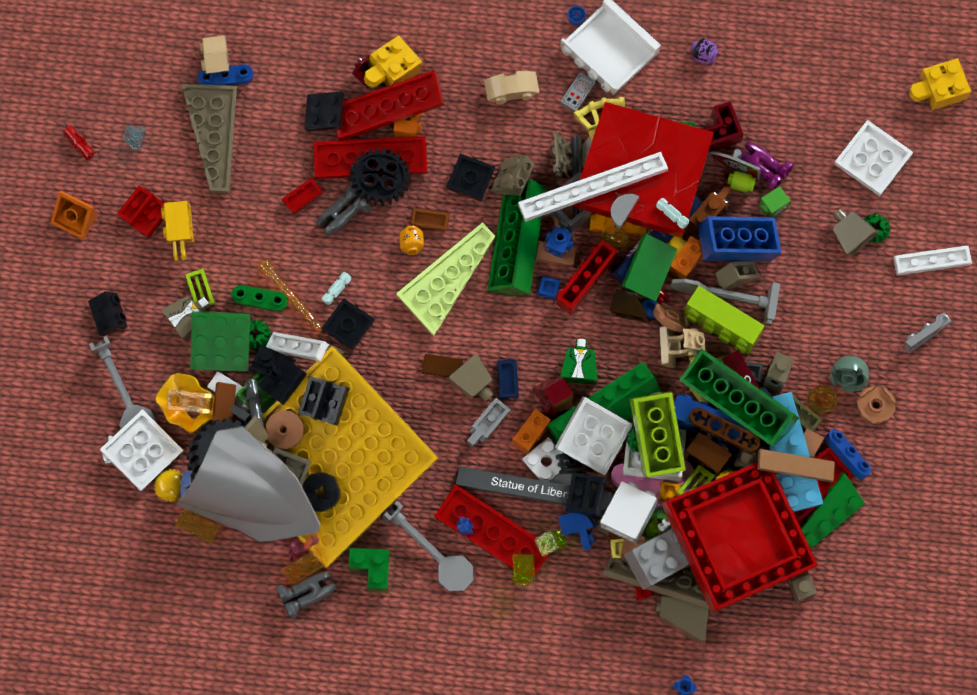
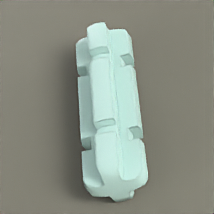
M661 198L656 203V207L660 211H664L667 217L674 223L677 222V225L684 229L688 225L689 219L681 216L682 213L671 204L668 205L664 198Z
M343 272L339 276V280L337 279L328 289V293L323 295L322 301L330 305L334 301L333 298H336L345 288V284L350 282L351 276Z

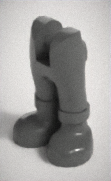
M351 184L346 187L345 195L340 196L316 221L319 227H323L330 220L332 221L324 230L327 236L343 228L353 216L358 214V211L362 210L365 213H369L373 210L369 203L367 204L365 198L361 200L360 194L355 195L356 188H351ZM352 200H355L352 205H351V204L349 205V202H351ZM349 205L347 209H345L342 213L338 214L344 207Z
M329 572L313 575L299 584L291 586V589H287L283 585L276 586L278 595L291 620L297 617V612L301 608L305 609L307 606L327 598L337 589L334 583L323 588L319 585L331 578ZM312 591L311 593L299 598L294 602H288L294 597H298L305 592Z

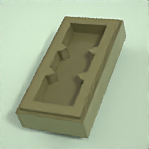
M793 396L802 429L804 431L809 429L814 432L823 419Z

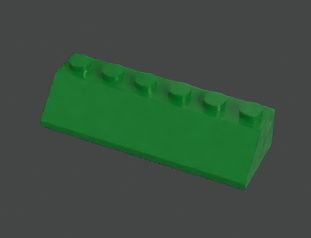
M527 180L521 196L502 195L487 288L488 292L511 296L530 294L542 216L525 222L518 202L546 193V187L533 180Z
M703 349L699 351L679 379L772 447L789 433L799 419L790 410Z
M642 362L588 397V399L629 422L632 415L630 399L648 396L655 392H661L653 374L645 363ZM578 405L548 424L547 431L556 444Z

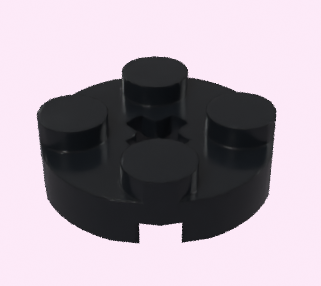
M313 473L306 478L302 485L314 511L324 512L335 507L341 497L338 481L328 473ZM322 486L324 487L323 491L326 493L319 498L316 491Z

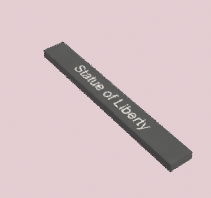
M461 466L459 467L456 485L462 488L566 506L570 485ZM590 489L587 507L592 508L596 490ZM603 491L600 506L601 512H606L612 500V493Z

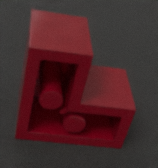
M731 101L713 106L711 116L715 125L703 128L704 130L714 132L709 151L713 152L741 143L744 134Z

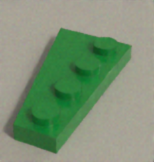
M843 472L837 477L836 483L828 489L827 495L823 498V505L816 506L811 516H808L800 526L810 549L866 504Z

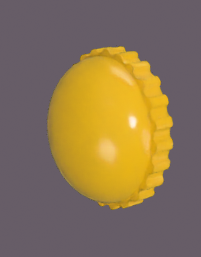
M175 469L162 471L154 481L155 494L166 502L179 500L182 473Z

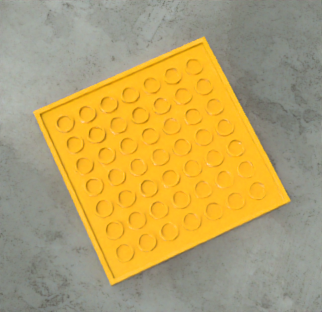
M331 346L325 352L321 361H316L305 372L307 375L284 405L276 401L262 415L264 429H266V423L269 418L278 411H292L299 415L305 427L301 442L294 448L281 450L311 460L305 480L313 473L322 472L332 475L338 481L337 483L341 489V497L338 504L324 512L315 511L321 524L319 531L297 536L326 568L338 559L439 459L334 346ZM310 376L350 389L338 426L298 413ZM286 426L282 427V433L287 431ZM268 439L265 441L267 449L272 450L275 447ZM322 486L316 491L319 498L326 493L323 491L324 487Z

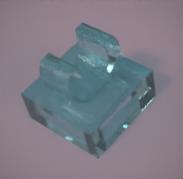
M131 124L126 127L123 138L136 151L141 148L145 138L144 133L147 130L143 126H139L136 129Z

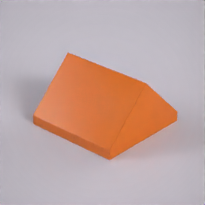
M59 191L50 224L84 239L98 215L93 206Z

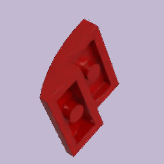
M139 185L116 215L135 230L150 238L164 220L161 214L164 202Z

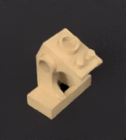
M665 326L659 327L661 364L667 368L676 367V358L685 356L695 358L701 349L705 350L704 333L698 332V329L684 328V335L674 336L673 330ZM682 342H684V348H686L682 350Z

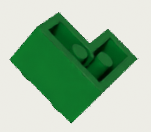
M350 548L349 571L368 573V592L388 593L389 549Z

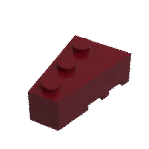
M551 377L532 388L542 404V412L546 417L549 416L551 420L572 408L574 394L564 378Z

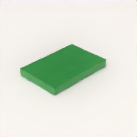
M643 233L622 287L656 302L677 249Z

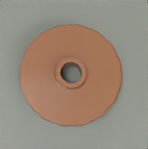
M658 303L653 309L654 317L670 330L683 332V329H686L689 325L686 316L682 317L680 310L666 303H661L660 305Z
M876 386L864 389L856 402L860 417L871 424L887 422L893 416L896 405L895 399L889 390ZM872 404H878L879 408L875 409Z
M282 410L274 413L269 418L265 431L269 436L267 439L273 446L287 450L294 448L301 442L305 427L299 415L292 411ZM283 426H286L287 431L285 433H282L281 431Z

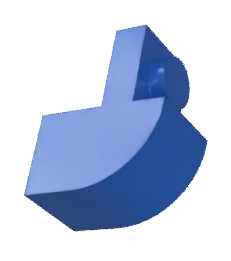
M569 513L558 517L563 536L579 532L583 549L594 548L595 538L588 529L596 526L589 516Z

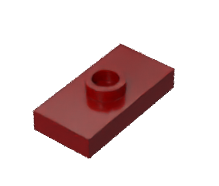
M310 178L281 200L292 215H294L321 196L323 191L313 178Z

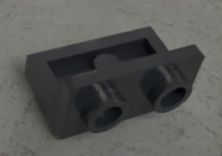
M105 291L88 301L99 336H105L118 328L125 329L128 327L117 293Z

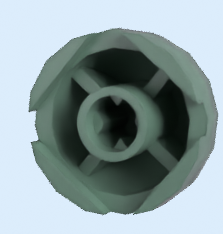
M853 355L843 356L833 364L830 381L834 386L836 384L843 386L841 390L861 391L865 385L866 387L868 385L869 368L866 362L859 357Z

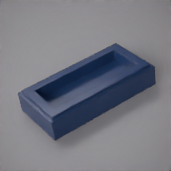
M516 359L497 360L499 399L519 398Z

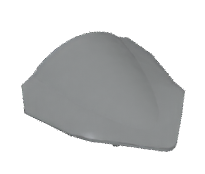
M243 426L216 431L189 489L177 501L178 506L196 515L239 530L260 542L318 532L321 525L298 478L277 456Z

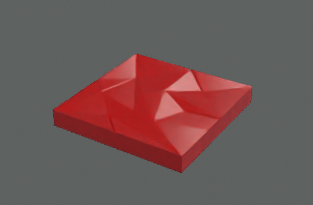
M605 102L580 180L658 152L662 153L668 171L572 205V207L611 218L613 202L624 194H634L639 196V200L625 222L683 238L685 228H680L677 222L674 223L664 214V211H660L656 207V203L661 198H664L668 205L671 204L682 213L681 216L689 218L714 132Z
M757 463L661 504L711 613L818 566L775 473L757 470Z

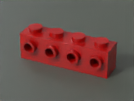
M603 240L599 245L596 244L590 251L591 255L588 259H584L580 263L577 273H573L569 277L566 287L564 289L561 288L556 294V305L572 315L614 262L618 251Z

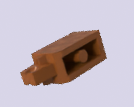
M724 187L719 194L712 192L689 218V223L686 227L699 236L698 224L708 216L719 217L728 203L725 199L731 191Z

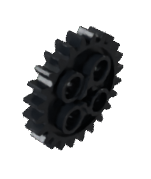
M376 148L375 153L369 149L368 155L362 152L361 158L356 157V162L352 163V169H350L351 176L349 181L352 182L351 188H356L355 195L361 193L360 199L362 200L366 197L367 204L372 200L374 201V206L378 202H381V205L384 206L385 201L392 205V199L398 202L399 196L404 197L405 192L408 191V185H410L411 181L409 179L411 172H408L409 166H404L405 159L399 161L400 155L398 154L394 157L393 151L389 154L386 153V148H384L383 152ZM366 182H371L373 185H367ZM389 185L392 188H385L384 186Z

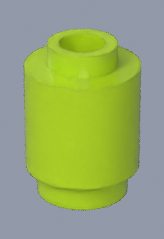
M735 170L734 174L730 173L727 184H730V189L745 193L752 192L756 178L752 177L751 174Z

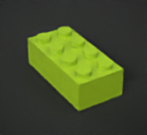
M701 286L697 287L688 301L684 316H686L689 322L701 325L704 331L719 336V340L726 344H732L742 354H750L765 325Z
M672 392L630 399L643 476L652 477L685 471Z

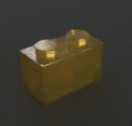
M169 389L166 409L211 414L214 394Z

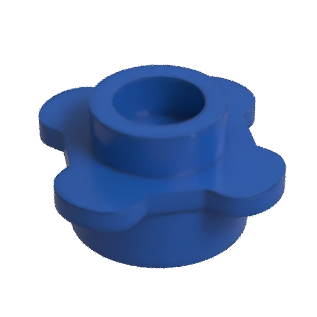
M459 517L460 520L456 524L463 536L466 534L472 535L474 527L469 518Z
M684 675L679 682H674L673 688L680 695H689L697 690V686L693 684L688 675Z

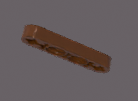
M694 408L690 412L689 422L694 427L747 453H754L758 450L760 439L755 434L702 408ZM698 413H700L701 418L704 420H706L707 417H709L710 419L707 422V426H704L705 421L699 419L698 422L695 421V417L693 416V414L697 415ZM713 421L719 422L721 429L718 431L712 430L710 423ZM730 430L738 432L739 437L736 440L728 437ZM742 435H746L744 437V440L750 441L751 439H753L756 447L752 446L751 448H749L748 443L745 441H742V444H740L739 441L741 440Z

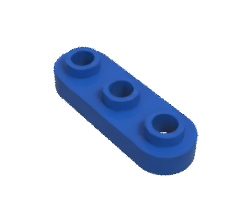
M249 65L229 66V71L207 74L206 71H200L198 82L200 85H244L253 80L254 74ZM242 71L247 72L245 75H241ZM224 73L229 74L227 77H222ZM205 76H210L209 79H204Z
M831 430L826 434L825 441L855 477L865 479L871 473L869 463L849 443L842 432Z

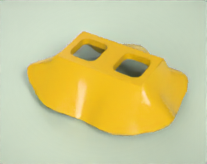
M180 373L173 374L158 391L155 398L156 403L163 410L169 423L184 428L188 433H194L203 425L212 421L214 395L201 388L195 377ZM180 393H184L188 397V400L182 406H178L174 402V399ZM193 406H197L202 411L196 419H192L187 414Z

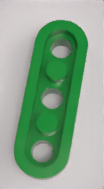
M239 285L233 288L231 292L233 302L239 306L274 312H282L288 306L286 295L278 291ZM239 292L244 293L242 297L237 296ZM258 295L263 296L261 300L256 299ZM280 298L281 302L275 303V300Z

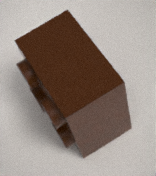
M699 432L687 448L684 459L689 461L695 469L700 465L716 477L726 467L732 454L729 453L730 450L726 446L713 442L714 439L710 435Z

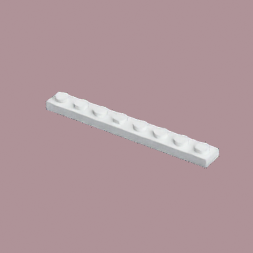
M658 152L520 201L518 206L526 222L668 171V167L662 153Z

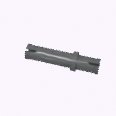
M251 379V384H249V381L245 382L247 391L246 403L249 404L251 420L254 416L258 417L264 427L260 405L262 399L258 392V382Z

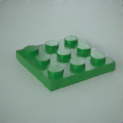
M192 311L190 369L248 371L250 313Z

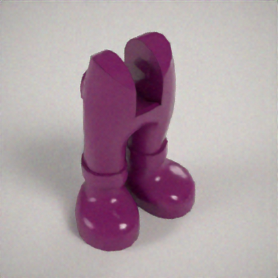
M750 141L745 144V148L753 154L752 156L740 150V160L760 167V177L764 181L767 180L768 187L772 191L780 186L782 180H785L794 166L791 161L779 164V161L774 159L765 149ZM761 163L765 164L769 169L765 168Z

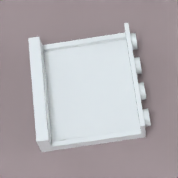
M603 0L602 7L566 40L564 38L561 39L562 52L566 56L570 55L579 68H584L592 80H597L601 84V88L606 93L610 92L613 96L660 52L661 47L651 35L612 0Z

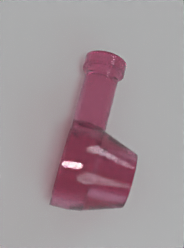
M311 535L304 543L299 539L291 541L288 546L290 560L298 561L307 557L309 554L308 549L319 542L318 537Z

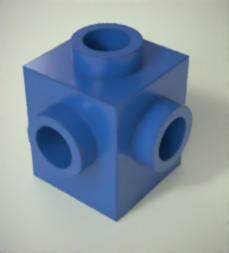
M555 226L553 231L548 232L545 239L547 241L545 252L563 259L566 250L570 251L573 246V233H570V230L561 226L559 228Z

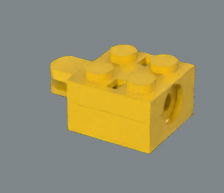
M397 36L370 54L368 62L370 69L365 72L364 82L369 87L374 88L382 82L386 86H390L410 79L420 73L422 61L403 39Z
M958 58L924 68L919 77L920 82L914 83L909 91L910 98L915 102L928 99L932 110L967 100L971 93Z
M188 201L164 203V208H161L162 219L166 221V227H163V236L173 245L174 261H179L178 244H180L182 261L187 260L185 243H194L191 205Z

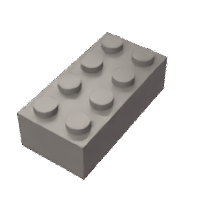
M673 529L624 554L642 590L689 565Z

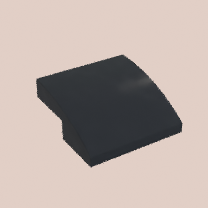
M310 376L298 413L338 426L350 389Z

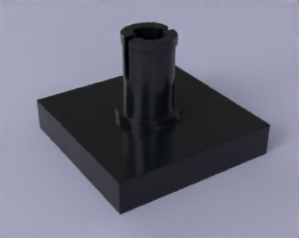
M280 355L274 365L269 364L266 366L270 370L264 369L265 377L258 387L284 405L307 373Z

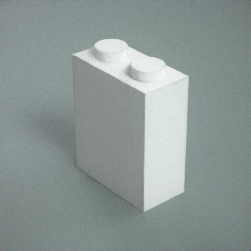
M621 482L600 521L601 527L637 544L658 504L656 495L648 490H645V492L639 490L638 486L631 482Z

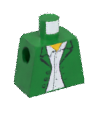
M576 339L575 348H567L560 378H564L566 383L596 385L595 351L587 349V340Z

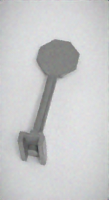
M673 279L670 284L671 288L682 293L694 294L697 287L701 286L717 297L755 304L758 307L765 308L764 324L771 325L772 321L775 320L780 290L779 283L773 282L771 284L767 297L761 295L758 297L714 287L708 288L698 281L689 279Z
M103 337L106 343L102 341L96 344L97 347H95L93 342L89 345L95 355L99 354L101 360H104L126 406L119 424L120 428L122 429L142 409L157 423L150 409L133 405L111 359L112 354L109 349L113 347L108 337Z
M397 501L381 519L385 523L392 520L397 526L400 525L439 563L438 582L447 591H464L473 581V565L464 556L444 557L405 520L406 517L400 512L403 505Z

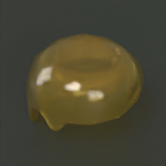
M610 225L603 230L599 242L603 240L616 250L619 248L624 249L630 243V234L623 227L619 229L615 225Z
M818 385L816 388L809 390L808 402L812 410L825 414L837 406L838 397L836 392L829 386Z

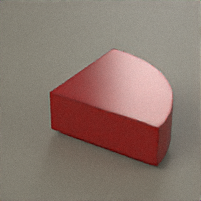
M636 586V601L648 598L653 591L648 589L642 590L641 587Z

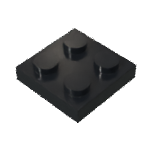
M340 91L307 94L304 129L307 132L341 129L344 93Z
M460 154L447 184V189L482 202L495 171V166Z
M343 298L321 329L353 351L373 325L375 319Z

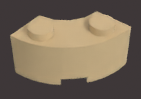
M225 35L203 38V43H200L201 54H204V60H201L202 71H206V74L229 71Z
M516 71V74L505 76L503 73L484 80L487 100L496 104H504L515 99L530 100L534 95L540 93L536 72Z

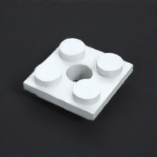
M549 437L522 458L523 462L539 480L550 482L559 474L561 468L557 465L559 460H556V456L563 454L555 448L556 445ZM548 457L552 460V464L550 466H543L541 460Z

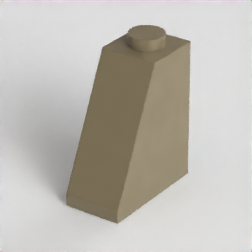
M664 596L661 597L660 602H656L655 613H659V620L699 644L705 643L708 608Z

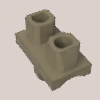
M753 439L747 441L749 448L752 446L756 447ZM758 448L754 453H747L740 449L734 466L743 469L756 463L758 451L761 448Z

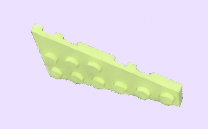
M483 222L396 293L397 297L433 337L495 239V235Z

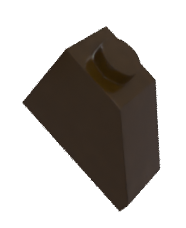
M627 288L615 290L610 307L613 316L650 324L649 316L633 291Z

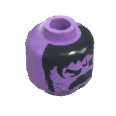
M701 38L698 42L694 41L690 49L693 52V60L703 65L713 64L719 53L717 44L705 38Z

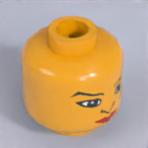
M416 226L405 227L399 234L400 249L408 255H416L424 248V234L422 230Z

